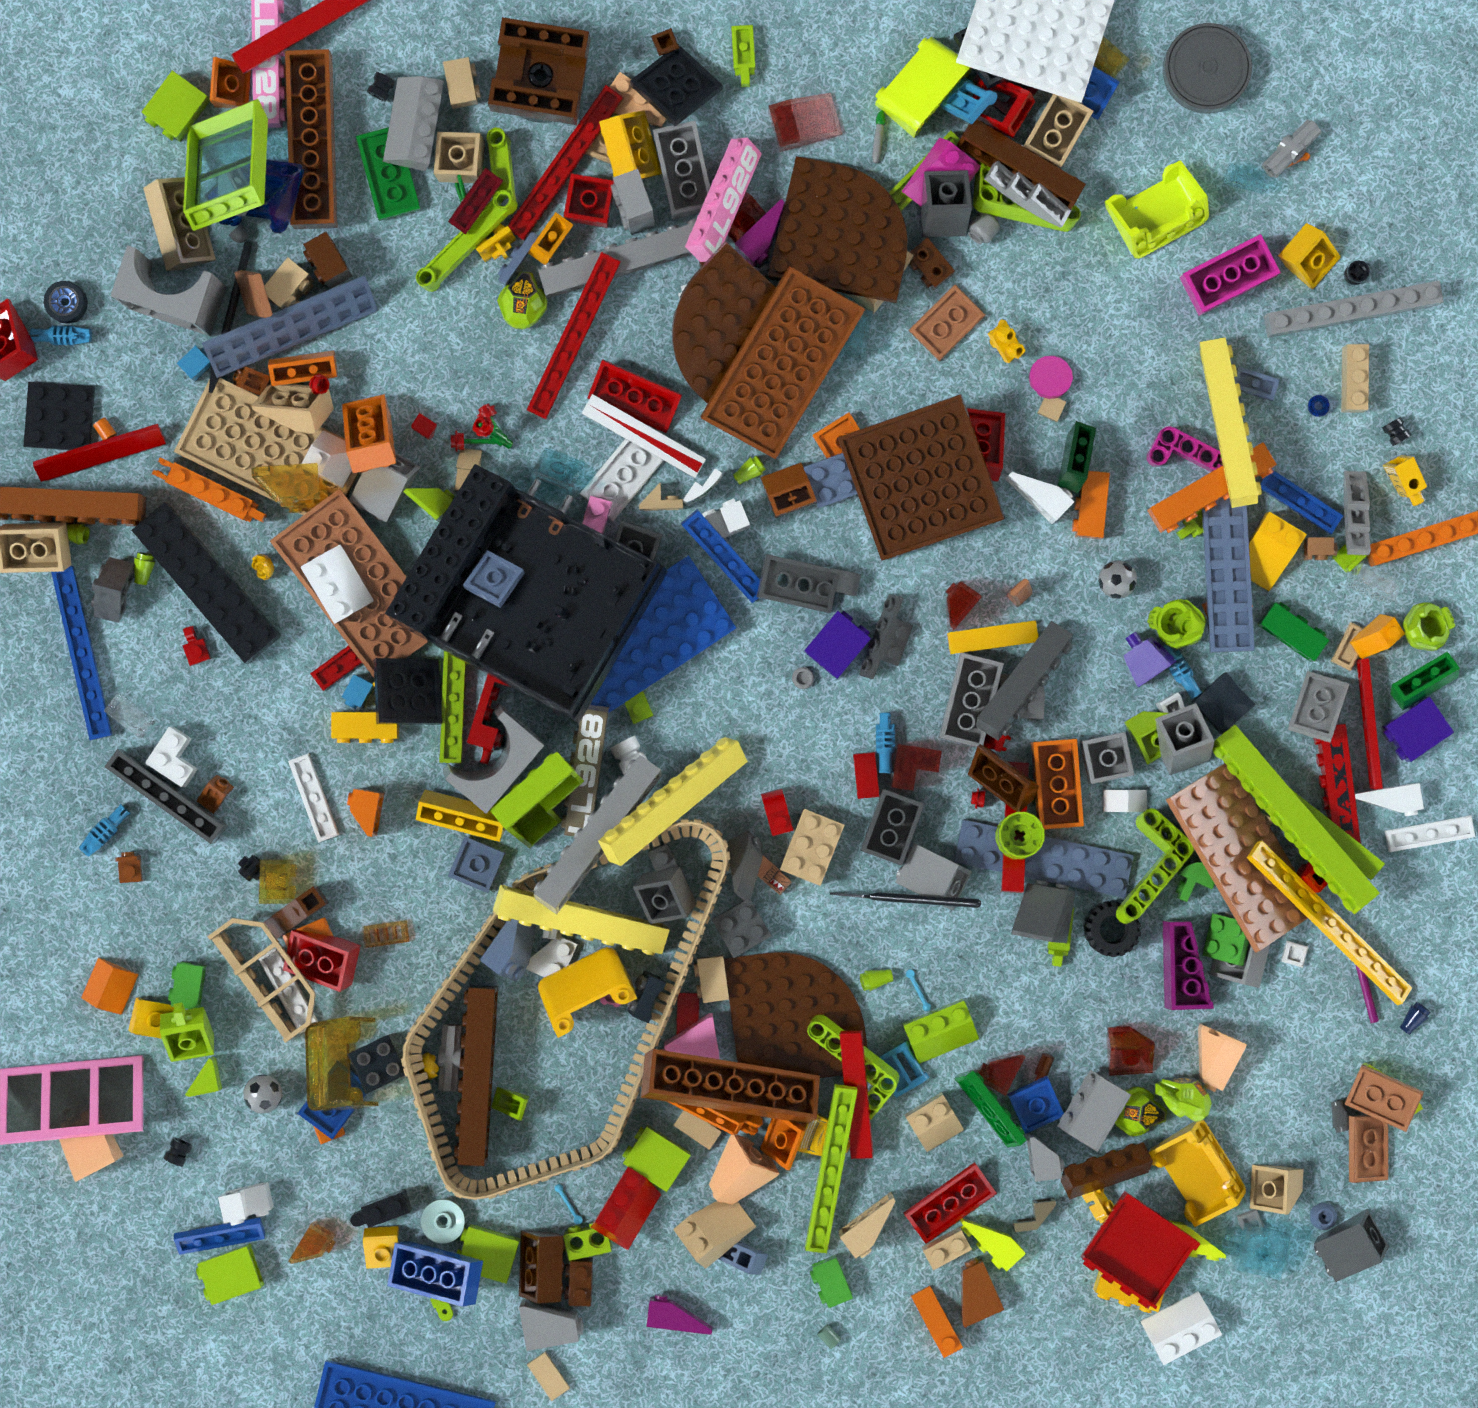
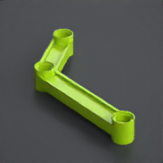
M499 127L490 129L486 139L489 146L491 172L501 178L503 182L465 235L460 231L424 268L418 270L416 281L428 292L436 291L440 287L441 282L508 215L513 214L517 210L518 204L515 197L510 148L511 139ZM498 137H503L500 143L495 144ZM505 199H509L506 206H501ZM428 276H432L431 281L425 284V279Z

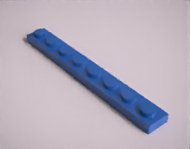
M69 566L64 571L51 572L89 740H95L113 735L74 566Z

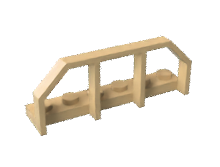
M232 918L207 936L214 942L233 968L234 974L239 976L255 998L258 1007H261L284 1038L283 1041L285 1043L311 1025L316 992L265 922ZM233 923L261 927L272 944L244 964L242 962L244 957L238 949L233 950L229 944L232 942L231 939L223 931ZM276 947L296 975L270 994L263 984L260 986L255 980L257 975L249 966ZM299 979L309 992L310 999L306 1023L295 1029L290 1020H284L281 1015L283 1013L281 1007L276 1002L272 1003L271 999Z

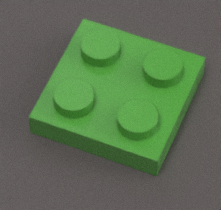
M1212 913L1202 956L1240 966L1244 965L1249 941L1236 919Z

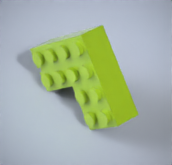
M556 752L555 754L548 755L540 767L531 770L525 780L515 784L510 789L509 794L504 798H499L490 811L509 833L530 849L562 821L553 808L580 786L584 780L570 763Z

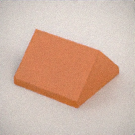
M213 57L210 102L214 107L233 109L248 103L251 70L242 74L236 62Z
M98 958L81 998L95 1008L122 1015L139 974Z
M771 1118L760 1150L783 1168L790 1170L803 1138L806 1123Z

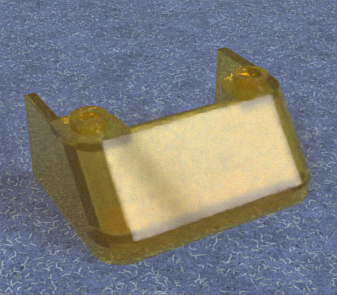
M318 463L251 468L252 478L277 504L284 509H289V513H301L302 509L314 508L329 497L328 481L319 477Z
M348 1016L314 1022L306 1028L307 1104L312 1111L353 1110L378 1106L376 1101H363L362 1091L357 1087H351L350 1059L347 1055L350 1053L349 1044L356 1043L361 1036V1025L374 1023L375 1018Z

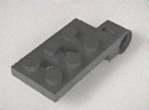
M765 554L757 597L831 613L835 592L857 596L861 575ZM781 574L786 575L788 578V583L784 587H781L777 582ZM801 579L808 581L809 586L806 591H801L798 587Z

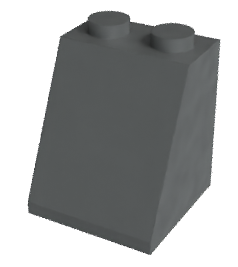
M968 170L924 171L921 206L922 237L966 236L972 210Z
M1036 880L1035 884L1027 883L1011 934L1048 942L1067 943L1076 891L1068 890L1069 886L1056 884V887H1049V882Z
M1368 1209L1321 1234L1314 1243V1250L1317 1256L1322 1257L1327 1274L1330 1277L1332 1276L1335 1282L1381 1263L1389 1248Z

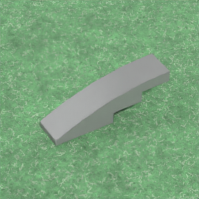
M999 161L993 163L985 177L988 183L1013 202L1060 228L1064 225L1071 212L1065 204L1041 183L1037 185L1032 184L1020 172L1013 174Z
M1344 471L1345 536L1347 554L1369 555L1371 551L1368 511L1370 499L1366 472Z

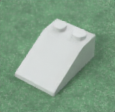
M1011 472L1005 478L1051 524L1057 521L1074 503L1071 499L1073 495L1066 488L1061 489L1058 486Z

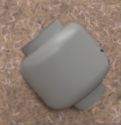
M978 212L968 224L969 237L978 244L989 243L1000 230L998 217Z

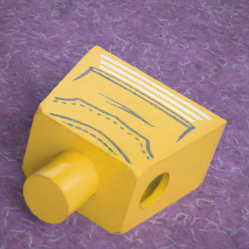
M1400 455L1383 465L1399 496L1409 497L1413 506H1417L1425 501L1421 491L1427 485L1413 456Z
M817 1112V1119L806 1124L805 1132L798 1148L799 1152L822 1156L828 1118ZM848 1140V1144H847L846 1153L848 1152V1150H849V1148H850L849 1140Z

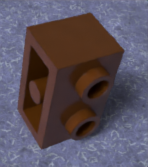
M928 237L910 251L914 257L908 266L913 272L916 270L922 276L920 280L926 288L931 287L934 291L955 272Z
M593 1258L571 1260L570 1264H566L565 1276L570 1278L569 1286H565V1299H569V1306L591 1307Z

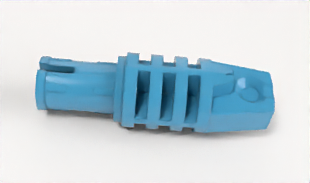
M52 326L49 329L31 328L30 335H39L31 337L33 342H50L52 345H76L92 342V331L90 328Z
M1165 644L1163 647L1177 661L1168 668L1175 681L1183 685L1190 699L1203 693L1192 677L1194 675L1193 671L1180 650L1174 651L1171 646L1169 647Z
M880 713V724H876V751L879 754V773H893L892 754L895 751V724H891L890 713Z
M120 804L108 818H102L80 844L79 849L88 857L92 855L117 832V826L131 814L130 811Z

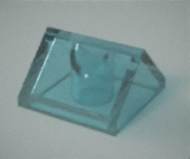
M545 447L532 471L531 477L539 479L542 483L574 494L585 462Z

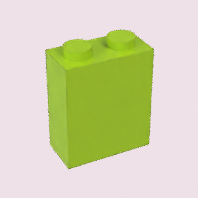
M172 70L144 107L142 114L146 117L144 121L153 128L159 126L163 129L162 134L171 141L175 138L181 142L188 132V127L195 123L209 104L210 99L206 94Z
M647 1124L645 1128L640 1127L634 1136L637 1141L633 1147L628 1145L622 1155L625 1158L623 1164L667 1192L688 1161L691 1152Z
M470 1224L468 1229L464 1228L460 1239L464 1244L462 1250H457V1254L483 1260L481 1277L507 1284L520 1238L474 1224Z
M250 1243L206 1258L197 1263L196 1273L199 1280H203L205 1286L203 1288L204 1296L207 1301L210 1300L211 1306L260 1289L264 1285Z

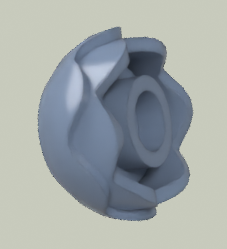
M1325 1202L1317 1204L1310 1210L1311 1224L1320 1230L1332 1228L1337 1221L1335 1208Z

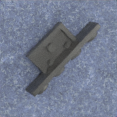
M889 594L885 600L881 617L876 624L875 633L868 645V652L861 664L860 676L873 680L881 660L895 666L899 665L913 627L911 624L896 619L903 602L902 597Z

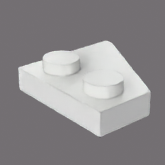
M561 937V941L552 940L530 958L526 969L546 977L569 965L578 944L564 937Z

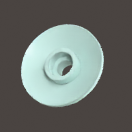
M441 1199L430 1203L423 1211L421 1217V1227L424 1234L436 1243L445 1244L456 1240L461 1235L465 1226V1217L462 1209L450 1200ZM441 1217H446L448 1219V1222L446 1224H442L440 1222Z

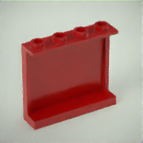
M1124 1191L1081 1254V1258L1084 1260L1083 1265L1092 1271L1097 1269L1102 1272L1101 1277L1111 1284L1115 1281L1121 1285L1119 1289L1126 1295L1131 1296V1294L1137 1296L1139 1298L1137 1302L1147 1309L1150 1306L1157 1309V1302L1193 1250L1196 1251L1200 1243Z

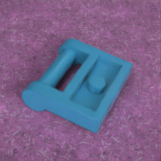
M963 78L940 105L945 111L973 124L988 105L996 102L997 93L992 90L987 91L973 84L972 80ZM965 92H971L981 98L976 100L965 94Z
M908 1040L903 1041L879 1056V1058L894 1068L900 1076L897 1088L893 1093L896 1098L929 1079L927 1072H923L909 1047L911 1045ZM898 1053H903L915 1073L916 1078L910 1080L896 1055ZM884 1078L887 1084H893L891 1079Z

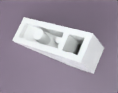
M1420 783L1355 793L1356 800L1395 812L1405 813V816L1417 815L1418 810L1424 809Z

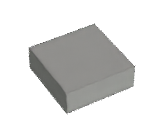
M1253 1209L1237 1215L1244 1237L1265 1229L1258 1210Z

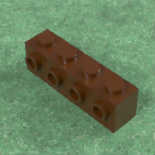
M1144 1142L1137 1145L1132 1143L1122 1150H1111L1104 1156L1098 1158L1094 1156L1088 1158L1083 1163L1068 1165L1064 1169L1060 1181L1069 1199H1073L1149 1173L1153 1160Z

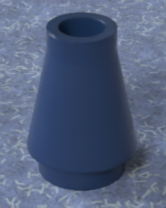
M1416 1002L1414 1005L1411 1004L1399 1027L1410 1035L1429 1019L1428 1015L1431 1012L1419 1002Z

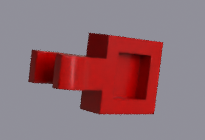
M193 626L184 628L183 632L188 644L182 646L189 666L211 659L205 639H197Z

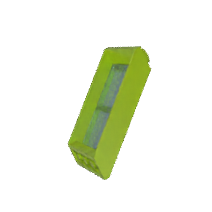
M259 99L188 127L183 212L193 231L264 204L268 118Z

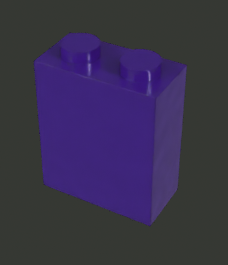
M837 611L803 651L836 679L839 678L871 639L868 636L870 632L862 625L855 626L851 622L853 618L845 611L842 613Z
M1430 696L1418 701L1382 726L1385 730L1383 735L1388 742L1394 743L1397 748L1395 750L1397 756L1406 762H1412L1454 733Z

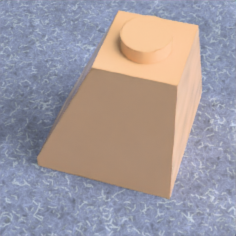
M1199 1024V1080L1205 1083L1203 1087L1213 1092H1216V1089L1223 1091L1247 1044L1203 1024Z
M737 1134L729 1137L711 1178L709 1186L713 1192V1197L720 1203L724 1202L733 1205L780 1174L772 1159L765 1153L761 1154L756 1148L752 1147L754 1143L747 1137Z

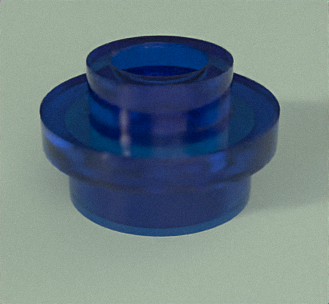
M1315 395L1308 401L1307 407L1311 415L1321 417L1329 411L1330 404L1326 397ZM1316 402L1321 403V410L1315 408Z

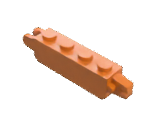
M161 457L159 458L158 462L165 467H170L171 470L168 476L159 470H153V475L246 522H251L252 518H255L264 523L267 515L257 510L259 505L255 501L175 462L173 464Z
M669 1102L731 1135L738 1134L740 1130L751 1136L755 1135L759 1131L758 1128L763 1124V1119L760 1116Z

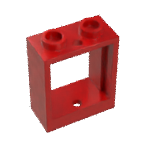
M980 80L977 86L987 91L995 89L1015 98L1016 101L1003 122L982 113L977 120L1013 138L1035 103L1031 92L1007 81L988 89L984 82ZM975 94L972 96L976 100L981 98Z

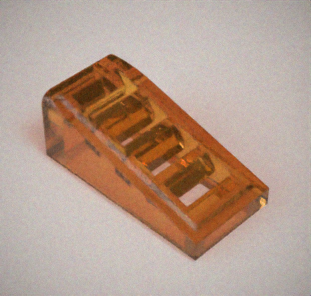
M407 920L362 927L364 948L410 942ZM396 926L401 928V939H398ZM387 927L392 928L393 940H389ZM379 928L383 929L384 941L381 942ZM374 929L375 942L371 943L370 930Z

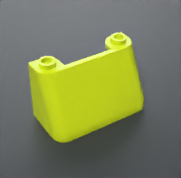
M932 36L929 39L925 37L917 47L919 48L918 52L887 88L883 86L875 95L877 98L875 105L913 138L918 135L925 122H928L930 116L937 110L942 101L961 79L967 78L972 70L971 67L956 63L958 54Z
M1181 160L1168 165L1164 169L1161 182L1127 200L1124 195L1115 194L1105 201V207L1129 251L1136 259L1142 258L1198 228L1209 218L1208 196Z

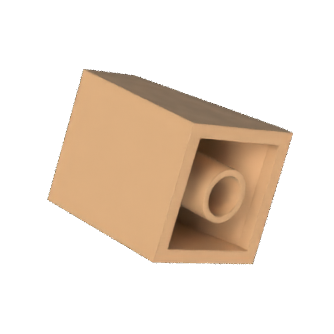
M90 1110L81 1114L82 1119L77 1122L71 1119L61 1124V1127L89 1125ZM99 1110V1124H107ZM113 1134L59 1139L75 1182L124 1156Z

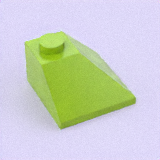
M406 488L403 491L438 522L441 521L455 497L447 489L443 492L440 488Z
M1142 711L1124 722L1130 737L1147 765L1161 757L1155 719L1169 713Z

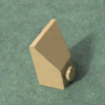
M1252 1165L1250 1209L1288 1215L1303 1191L1304 1169L1287 1166Z

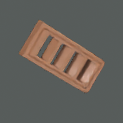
M1024 578L1007 593V597L1015 606L1019 607L1032 595L1033 591L1030 582Z

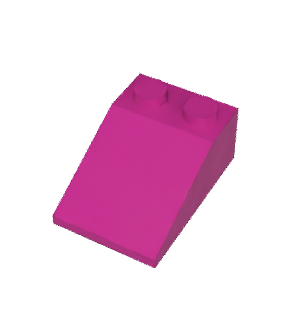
M939 138L902 192L919 206H922L924 171L968 170L970 183L981 166L952 142Z

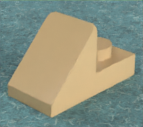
M467 448L460 450L456 464L455 491H459L474 464L481 465L482 450Z
M659 483L639 504V510H683V499H679V496H665L666 500H661V483Z

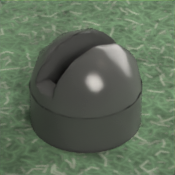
M240 224L229 234V237L234 242L242 243L246 241L248 233L246 228Z

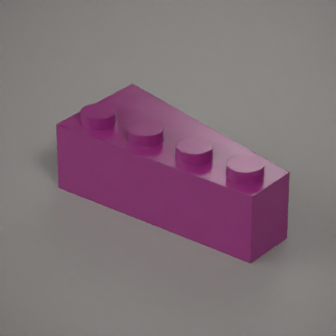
M1163 921L1164 1008L1169 1010L1214 1009L1209 995L1208 983L1203 972V964L1198 954V946L1191 921Z

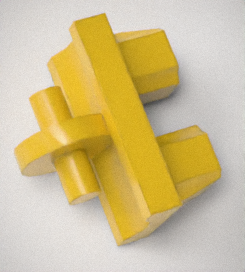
M500 223L492 231L494 236L490 239L485 238L476 248L484 262H487L492 257L495 260L501 255L506 260L509 257L505 252L511 249L512 246L510 244L517 240L510 228Z
M1001 319L997 327L988 333L991 346L998 350L1005 363H1010L1014 358L1019 359L1025 352L1024 346L1018 342L1015 337L1016 333L1013 328L1009 327L1006 320Z

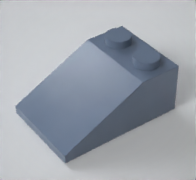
M511 919V921H507L480 961L498 975L517 982L518 979L523 977L529 965L536 924L525 926L520 924L519 920Z

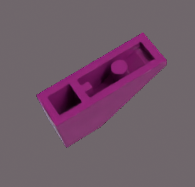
M782 199L735 243V250L753 267L757 264H763L769 257L767 254L772 246L785 205Z
M655 1294V1297H650L646 1327L712 1335L711 1325L675 1301L667 1299L668 1296Z

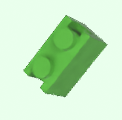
M180 962L177 963V966H173L171 978L174 979V986L170 988L168 995L171 1007L176 1003H183L185 1009L201 1007L207 965Z
M836 1254L812 1264L813 1270L810 1271V1275L814 1284L818 1283L821 1288L818 1294L822 1304L827 1303L828 1308H832L853 1299Z

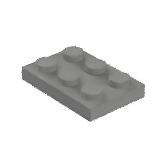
M1307 671L1288 730L1331 743L1349 683Z

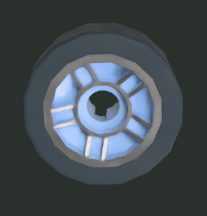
M59 281L48 287L44 294L43 304L50 317L60 323L70 324L77 322L84 316L88 300L85 292L78 285L70 281ZM68 298L69 304L67 306H64L63 303H61V301H64Z

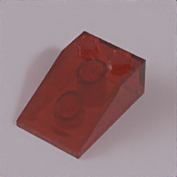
M831 93L789 99L768 105L769 116L780 152L842 135Z

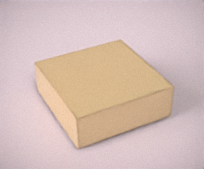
M1044 398L1037 414L1058 422L1066 401L1059 398Z

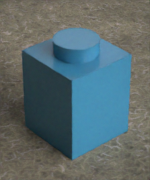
M196 345L177 362L178 366L195 382L211 367L204 347L200 349Z
M354 674L342 698L346 699V705L357 709V707L363 708L374 686L371 682Z

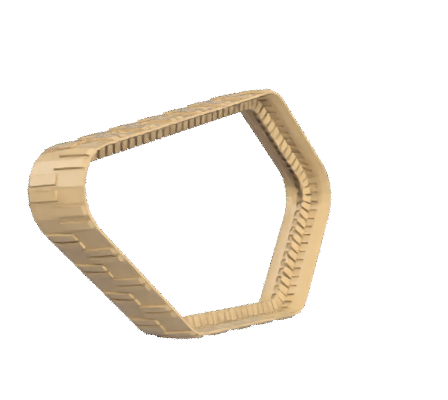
M685 818L678 822L675 821L660 834L664 844L671 842L668 831H671L674 840L681 838L678 827H681L683 837H690V826H692L691 837L695 838L698 837L700 828H703L699 839L704 841L711 851V867L721 871L719 873L709 870L707 876L716 880V883L705 880L703 884L704 887L712 890V893L701 890L699 894L708 903L697 900L695 907L703 910L704 913L692 911L691 917L700 921V923L688 921L686 927L696 931V933L684 931L682 937L692 943L683 941L679 943L678 947L688 953L685 954L678 951L675 953L674 957L682 961L683 964L674 961L671 963L670 968L678 971L679 974L668 971L666 978L675 982V985L666 982L664 989L671 994L660 992L658 995V999L667 1004L656 1002L653 1007L663 1014L651 1012V1020L659 1024L647 1023L645 1029L654 1033V1035L644 1032L641 1039L650 1043V1046L639 1043L637 1049L645 1054L659 1045L669 1020L667 1017H670L673 1011L671 1007L675 1005L678 998L676 995H679L681 986H683L686 979L684 976H687L690 969L688 965L692 964L693 954H696L697 945L700 944L702 939L701 935L705 932V923L708 924L711 917L709 914H712L715 907L713 904H716L719 897L717 894H720L723 887L721 884L726 880V871L729 872L730 851L727 849L729 846L726 839L724 840L722 837L723 834L719 829L713 828L714 825L707 822L706 824L696 818L694 820ZM658 836L651 841L654 847L660 845ZM649 844L643 848V851L650 849ZM603 853L599 860L602 865L608 863V859ZM596 862V864L593 866V868L598 867L597 862ZM553 863L544 865V868L533 869L534 872H527L521 875V878H517L510 887L533 891L536 886L533 878L535 877L537 882L540 880L544 881V874L548 875L547 871ZM494 910L481 927L482 930L474 937L475 941H471L455 964L456 966L449 973L450 976L445 978L430 1000L431 1002L427 1004L424 1009L425 1012L419 1015L416 1022L410 1028L405 1038L406 1042L403 1045V1057L401 1058L405 1077H408L415 1098L413 1100L415 1108H418V1117L422 1120L428 1138L427 1145L429 1150H431L432 1160L436 1163L445 1188L449 1192L455 1193L454 1196L460 1199L462 1197L473 1200L492 1199L498 1195L507 1194L509 1190L529 1184L534 1185L540 1181H547L552 1176L572 1170L574 1172L582 1167L592 1166L594 1162L604 1159L606 1154L609 1155L614 1150L623 1134L624 1129L622 1128H625L640 1092L638 1088L642 1087L645 1055L635 1053L633 1060L641 1063L642 1066L631 1063L629 1070L638 1074V1076L626 1074L624 1080L630 1082L633 1086L622 1084L620 1090L629 1094V1096L618 1094L616 1098L625 1107L614 1104L612 1111L620 1114L621 1117L610 1114L608 1121L615 1125L606 1123L601 1136L595 1142L589 1144L592 1154H590L587 1146L580 1148L582 1157H579L575 1149L570 1151V1161L567 1154L562 1153L559 1154L561 1164L553 1156L549 1158L551 1166L549 1168L544 1159L538 1161L540 1171L537 1170L535 1163L528 1165L530 1174H527L523 1166L517 1168L519 1178H517L514 1170L507 1172L509 1181H506L502 1173L496 1175L497 1185L493 1177L486 1178L488 1187H486L485 1179L478 1180V1188L477 1180H470V1178L464 1176L457 1165L448 1167V1165L455 1163L454 1156H444L452 1152L450 1145L441 1147V1144L449 1140L447 1135L438 1137V1134L444 1132L445 1128L444 1125H434L442 1121L440 1114L431 1116V1113L438 1110L437 1103L427 1104L435 1100L433 1093L424 1094V1092L432 1088L430 1083L421 1084V1081L428 1079L426 1072L417 1073V1071L424 1069L425 1066L423 1062L415 1063L423 1060L422 1054L413 1053H422V1046L425 1042L417 1034L427 1038L431 1033L423 1025L425 1024L434 1029L437 1024L429 1016L431 1015L438 1020L443 1016L436 1006L445 1011L450 1006L442 998L444 997L451 1002L455 999L456 996L448 989L450 988L457 993L462 989L455 979L464 984L469 979L461 971L463 970L470 975L474 972L475 969L467 962L469 961L477 966L481 962L474 952L483 956L486 950L480 944L482 943L489 947L493 942L486 936L488 934L495 938L499 933L492 926L495 925L500 929L504 926L505 923L498 918Z

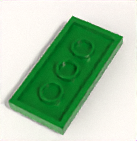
M389 127L356 136L379 221L421 210L410 168L383 162Z
M971 1070L960 1073L954 1078L1007 1148L1021 1146L1027 1141L1023 1136L1025 1134L1023 1129L1018 1124L1015 1125L1010 1119V1112L1005 1107L1000 1106L997 1102L996 1094L991 1089H987L983 1084V1077L978 1072Z

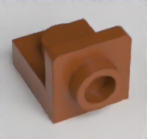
M245 366L235 371L233 384L260 396L265 390L270 376Z
M216 775L207 783L196 801L214 814L226 796L233 790L234 786L227 779Z
M121 852V857H115V861L118 862L119 883L143 881L141 855L135 856L134 852Z

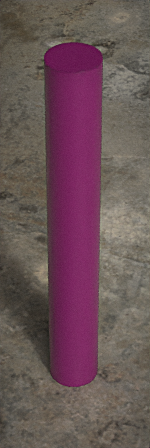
M1355 965L1370 1023L1379 1022L1368 977Z

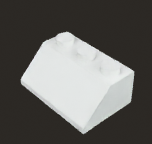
M341 544L301 566L302 571L334 624L374 601Z
M1199 1291L1140 1321L1163 1365L1222 1335Z

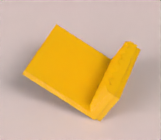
M136 997L128 1031L136 1035L161 1039L160 1014L173 1012L174 1007H171V1004L147 1001Z
M398 1226L364 1228L363 1247L366 1269L391 1267L394 1245L398 1242Z

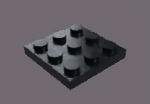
M680 45L679 49L664 54L630 80V86L674 127L718 94L723 88V85Z
M28 382L23 447L72 450L91 444L95 387Z
M375 658L373 660L376 724H442L439 659Z

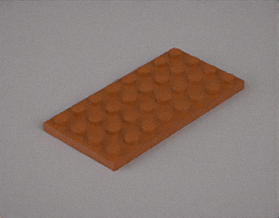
M789 265L701 414V419L776 459L863 315L865 308Z

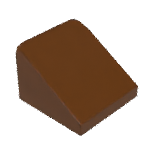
M672 28L651 36L659 56L679 49Z

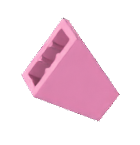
M713 1013L706 1014L679 1034L665 1041V1049L661 1050L720 1059Z

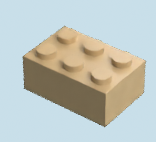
M1053 94L1023 147L1040 155L1053 165L1062 168L1091 117L1093 110L1077 101Z
M66 522L3 524L0 526V573L61 572L72 565Z
M803 808L780 870L821 886L844 824Z

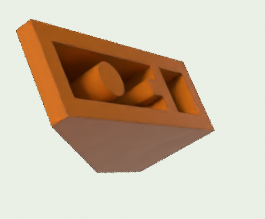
M929 1285L911 1295L943 1358L962 1349V1343L931 1286Z

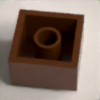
M327 232L303 244L306 248L303 253L311 266H316L317 269L314 270V273L323 286L327 285L331 289L353 277Z

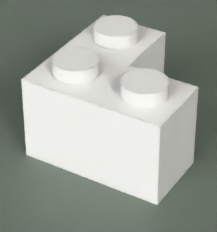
M731 499L722 503L723 507L715 512V509H711L702 513L723 538L750 528V523L740 500L736 502L735 499Z
M168 727L145 764L180 787H186L198 770V768L180 757L192 738L175 727Z
M268 1182L225 1191L218 1197L224 1223L230 1222L231 1225L243 1223L252 1214H256V1217L268 1215L269 1210L274 1207Z

